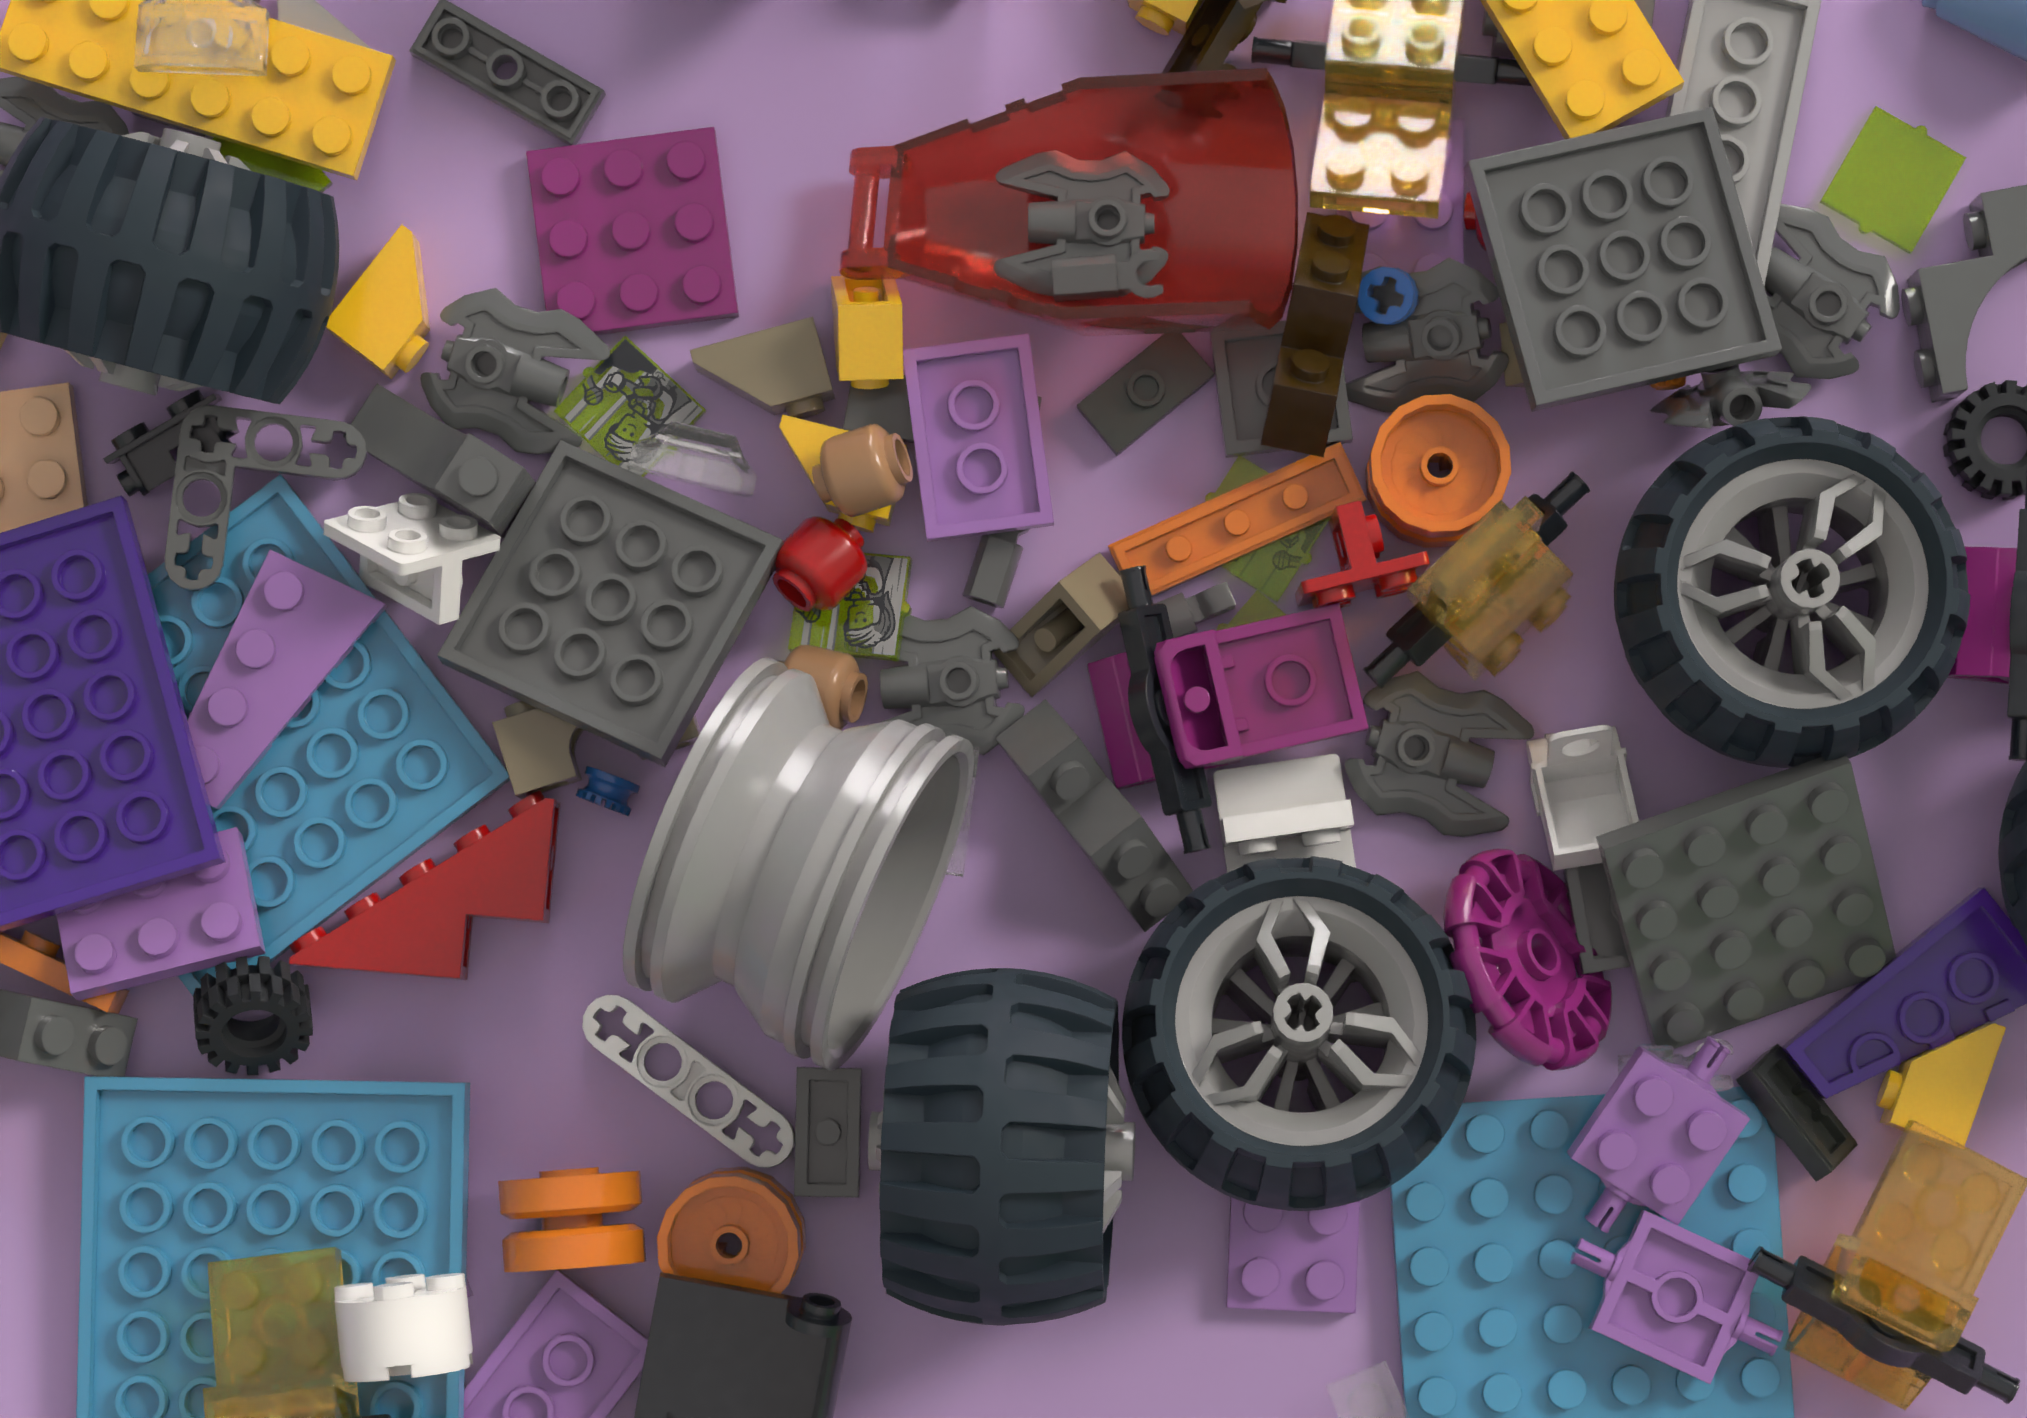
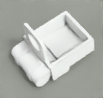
M1598 725L1545 734L1544 738L1526 741L1530 766L1529 783L1536 814L1541 816L1553 871L1603 863L1596 836L1639 822L1626 766V747L1621 748L1616 727Z

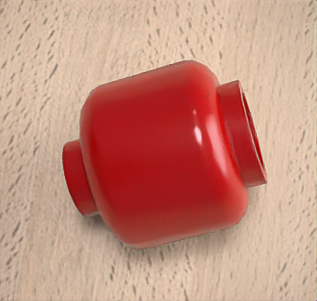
M819 516L803 520L784 540V544L778 551L776 573L772 578L774 585L786 600L800 610L808 612L813 608L820 611L834 609L866 574L867 561L861 550L864 545L863 537L853 525L841 518H836L833 522Z

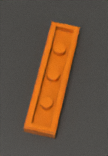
M1341 442L1327 447L1324 457L1309 455L1108 545V549L1118 571L1146 565V573L1153 597L1331 518L1336 506L1360 500L1364 503L1367 499Z

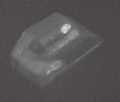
M144 0L138 4L134 67L138 72L267 76L270 13L266 8L253 0Z
M671 421L660 431L632 443L626 467L627 469L747 498L753 496L757 481V474L745 459L736 436L676 421Z

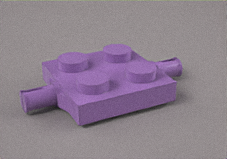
M1707 1036V1040L1688 1068L1683 1065L1665 1062L1639 1045L1568 1149L1567 1153L1571 1159L1597 1174L1606 1186L1593 1208L1585 1216L1588 1222L1596 1228L1599 1227L1601 1231L1605 1233L1610 1231V1227L1627 1202L1649 1207L1675 1225H1678L1749 1122L1750 1118L1745 1112L1721 1098L1709 1083L1727 1055L1731 1053L1727 1047L1712 1037Z
M1641 1210L1628 1241L1616 1254L1585 1241L1584 1238L1579 1239L1575 1248L1596 1257L1598 1261L1595 1262L1576 1252L1572 1253L1571 1264L1580 1266L1605 1278L1603 1281V1297L1589 1329L1705 1383L1711 1384L1723 1355L1737 1340L1755 1347L1771 1357L1776 1352L1778 1346L1757 1337L1755 1333H1760L1770 1339L1781 1342L1782 1330L1775 1329L1748 1316L1750 1313V1295L1759 1275L1747 1271L1749 1258L1650 1212Z

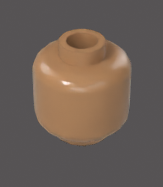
M869 424L824 441L820 451V464L813 466L812 476L817 493L823 502L833 501L840 512L849 517H855L892 505L901 500L904 495L905 484L912 481L913 471L907 448L901 437L897 433L889 435L884 428L877 424Z
M799 645L789 653L785 662L779 661L784 663L788 670L798 669L810 674L815 679L830 726L842 730L848 722L854 723L859 719L866 702L868 681L867 676L859 671V665L852 655L814 645Z

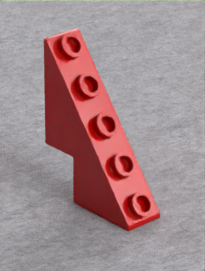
M540 790L530 794L508 809L512 819L494 831L490 832L486 824L470 831L453 844L458 852L457 854L437 866L432 858H429L402 874L399 880L403 887L383 900L375 892L347 908L344 913L349 921L328 934L320 926L295 940L289 945L294 954L289 957V964L467 980L473 917L549 923L560 802L555 799L545 798Z

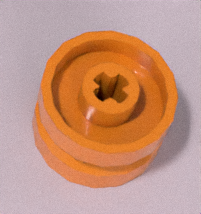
M1452 394L1423 395L1399 406L1380 426L1365 469L1367 498L1378 521L1397 538L1423 548L1452 547L1476 536L1495 515L1511 475L1510 446L1498 421L1477 403ZM1438 463L1439 472L1448 469L1450 474L1444 478L1434 477L1428 471V464Z
M599 1167L539 1171V1178L498 1181L500 1214L509 1219L541 1218L542 1220L541 1230L511 1232L502 1239L504 1272L560 1270L646 1262L644 1228L635 1223L603 1225V1213L631 1211L642 1204L640 1171L599 1173Z
M748 1167L718 1168L695 1179L666 1210L657 1235L658 1265L663 1273L780 1294L796 1275L806 1248L805 1220L793 1194L773 1176ZM734 1233L740 1238L742 1248L738 1251L737 1255L726 1252L728 1242L718 1241L722 1234Z

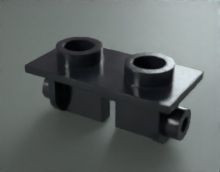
M198 389L168 406L166 410L171 419L149 431L146 424L142 422L111 440L117 451L103 459L106 464H114L121 460L126 470L116 476L129 497L139 491L145 496L152 489L174 477L176 461L170 451L178 447L180 429L184 418L192 410L200 406L215 405L220 402L222 398L219 394H212L204 399ZM210 417L206 418L203 428H193L191 438L200 440L202 451L210 453L214 451V446L217 442L232 443L230 438L237 433L220 430L217 419Z

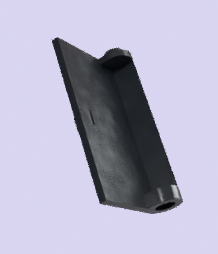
M660 1272L634 1418H833L852 1316L841 1307L840 1300L827 1294L807 1293L803 1297H796Z

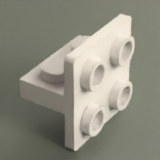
M422 493L405 494L399 498L398 502L378 507L358 506L351 508L347 515L325 520L323 532L325 536L360 554L359 576L365 585L438 625L459 620L460 595L463 584L462 560L499 551L501 539L499 535L478 525V521L475 518L457 514L438 504L435 497Z
M1337 754L1217 770L1214 773L1213 781L1227 873L1244 864L1273 857L1276 859L1310 858L1311 856L1340 860L1342 863L1356 868L1350 830L1354 826L1351 799L1346 800L1341 763Z

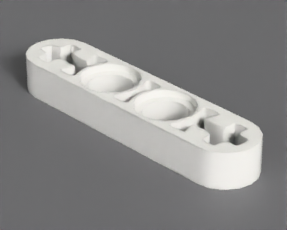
M605 995L596 998L587 1007L583 1015L582 1028L586 1039L593 1047L745 1161L757 1167L770 1168L781 1164L790 1156L795 1146V1133L792 1124L784 1115L632 1001L619 995ZM619 1006L627 1012L622 1022L636 1035H640L643 1024H647L654 1030L652 1035L639 1044L632 1062L622 1056V1052L632 1045L616 1035H611L606 1041L599 1037L598 1034L602 1029V1024L596 1019V1016L602 1009L613 1013ZM660 1043H668L674 1046L679 1051L682 1059L678 1074L667 1081H659L652 1078L645 1066V1058L648 1051ZM712 1081L725 1084L731 1090L733 1096V1105L729 1113L719 1119H709L703 1116L696 1104V1097L700 1088ZM746 1100L757 1107V1110L749 1114L747 1118L763 1128L767 1127L772 1121L781 1128L776 1138L783 1146L777 1154L770 1150H766L760 1156L754 1154L751 1148L754 1146L755 1139L741 1127L738 1128L735 1139H732L724 1132L726 1127L739 1118Z

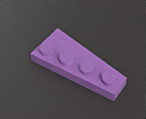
M269 550L187 720L210 806L221 809L270 750L272 743L293 718L299 715L312 699L313 693L333 669H337L352 651V646L371 623H375L384 610H386L387 604L277 552Z

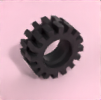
M2005 380L2002 384L1992 382L1971 393L1951 413L1952 418L1945 425L1943 435L1947 436V443L1943 445L1944 457L1950 456L1952 465L1948 468L1953 477L1959 474L1965 482L1961 486L1970 492L1974 489L1982 492L1981 497L1992 500L1995 497H2002L2003 500H2009L2026 493L2027 450L2023 458L2016 463L2000 464L1994 462L1985 454L1982 448L1981 432L1990 419L2009 417L2020 423L2027 434V385L2024 387L2017 386V381Z
M247 956L236 958V968L230 969L226 962L215 966L216 978L206 973L200 979L201 988H195L193 995L195 1039L197 1040L200 1053L202 1055L207 1053L208 1062L215 1067L225 1060L226 1072L236 1074L240 1065L247 1067V1075H259L258 1066L267 1064L269 1072L272 1073L281 1070V1058L291 1065L299 1059L298 1049L302 1051L307 1050L310 1045L309 1036H313L310 993L308 984L304 985V977L298 970L290 974V964L280 960L274 968H271L270 957L258 956L257 965H248ZM250 1010H263L273 1013V1015L258 1021H241L232 1018L239 1013Z

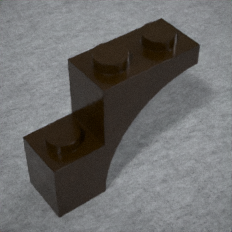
M1307 212L1260 445L1324 457L1338 397L1343 360L1359 294L1369 224L1354 222L1341 215L1331 214L1324 216Z

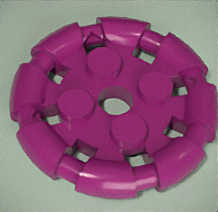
M1498 848L1482 851L1473 855L1461 865L1459 875L1452 879L1446 894L1443 920L1444 932L1447 937L1453 938L1455 951L1449 955L1452 969L1465 973L1473 1001L1469 1005L1473 1013H1483L1491 1024L1488 1033L1506 1051L1529 1065H1543L1546 1069L1552 1071L1577 1067L1597 1052L1599 1042L1606 1036L1612 1013L1611 982L1604 979L1603 971L1581 974L1579 957L1580 953H1584L1586 950L1583 945L1579 944L1575 935L1577 931L1571 917L1566 884L1551 869L1529 855H1516L1512 850ZM1592 948L1593 956H1597L1596 950Z

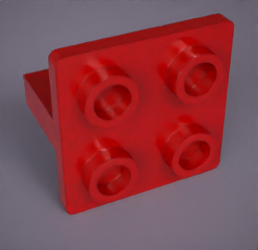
M1361 500L1336 506L1329 520V526L1341 572L1302 581L1295 593L1297 605L1300 607L1312 604L1313 609L1339 603L1340 608L1352 605L1351 600L1356 598L1355 593L1370 589L1375 590L1377 599L1409 592L1414 589L1413 585L1418 583V578L1423 575L1430 565L1427 551L1377 563L1376 559L1380 558L1379 552L1384 551V543L1376 514L1365 516Z

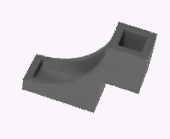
M2027 185L1983 192L1969 204L1970 212L1965 213L1963 218L1965 238L1971 251L1978 250L1980 258L1917 269L1907 279L1909 288H1904L1901 291L1902 309L1908 326L1916 325L1921 350L1914 351L1916 378L1921 388L1929 387L1932 403L1957 398L1968 389L1966 351L1970 330L1977 311L1987 293L2003 275L2022 263L2027 262Z
M1046 699L995 738L1023 778L1070 834L1144 932L1167 916L1187 895L1193 892L1189 883L1142 816L1107 778L1078 735Z
M0 989V1057L100 1077H125L138 1018Z

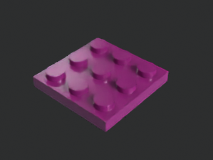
M714 127L526 151L546 311L562 309L580 319L596 335L739 317L717 138Z

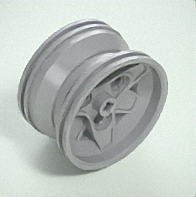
M767 657L754 662L736 679L706 722L674 783L653 833L634 890L625 929L623 971L627 982L643 991L653 990L656 996L671 1003H676L723 981L735 986L738 996L764 1034L783 1043L788 1053L801 1059L811 1057L814 1064L829 1071L841 1067L858 1049L882 1013L912 956L936 901L954 852L969 799L974 770V750L971 742L953 734L946 737L942 729L931 724L924 723L916 726L900 719L851 727L842 731L830 726L815 679L810 674L794 668L788 670L784 663Z

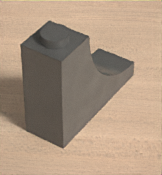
M378 383L351 423L361 432L366 442V453L464 515L475 518L480 525L499 535L502 539L506 536L536 483L523 466L472 434H464L430 416Z

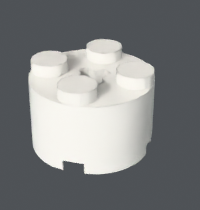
M464 1273L426 1277V1283L425 1274H410L385 1278L386 1284L373 1286V1283H356L334 1287L340 1361L345 1382L387 1381L389 1376L410 1374L411 1378L466 1369L471 1367L470 1364H473V1346Z

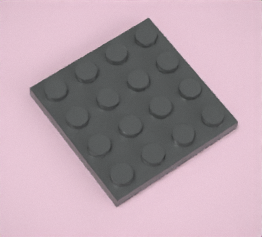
M1713 107L1468 161L1463 168L1531 412L1773 357L1782 350Z
M560 440L500 544V550L496 551L461 612L459 620L454 624L437 656L441 663L449 668L666 767L775 571L776 557L784 541L781 538Z
M1822 756L1596 836L1650 1041L1658 1054L1861 983L1870 976L1877 974L1883 966L1896 957L1852 764L1847 756L1825 761Z

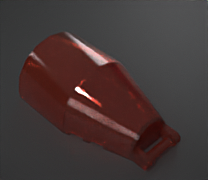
M1267 68L1080 77L1061 84L1063 90L1029 103L1024 98L1005 105L1006 111L974 123L965 119L894 146L861 147L850 152L849 173L854 176L848 249L842 251L839 273L846 278L854 280L901 279L1081 336L1270 330L1283 317L1293 286L1298 248V187L1294 146L1286 108L1275 81ZM1058 150L1077 160H1103L1127 151L1152 166L1167 183L1170 193L1166 199L1154 202L1151 197L1141 199V204H1145L1146 213L1155 214V233L1145 235V243L1140 244V249H1151L1154 246L1167 251V263L1150 282L1145 284L1150 286L1163 284L1164 293L1153 298H1143L1131 292L1124 297L1119 296V298L1055 303L1054 296L1033 293L997 276L993 269L996 260L1053 246L1028 242L1029 203L1054 201L999 185L996 181L997 172L1001 168L1033 154ZM880 179H890L884 247L873 248Z

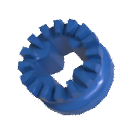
M1380 267L1365 275L1360 283L1357 299L1360 310L1368 319L1375 323L1395 325L1405 322L1409 316L1414 314L1416 306L1419 305L1418 294L1420 292L1416 286L1417 282L1409 273L1400 268ZM1392 277L1397 280L1395 291L1403 294L1404 299L1401 306H1390L1386 314H1383V312L1379 311L1380 300L1372 297L1374 293L1373 288L1376 286H1386L1389 278Z
M587 766L584 773L588 776V784L584 788H578L575 796L592 803L595 801V804L599 806L602 800L606 801L604 808L629 816L632 809L628 806V798L632 794H638L640 786L618 776Z

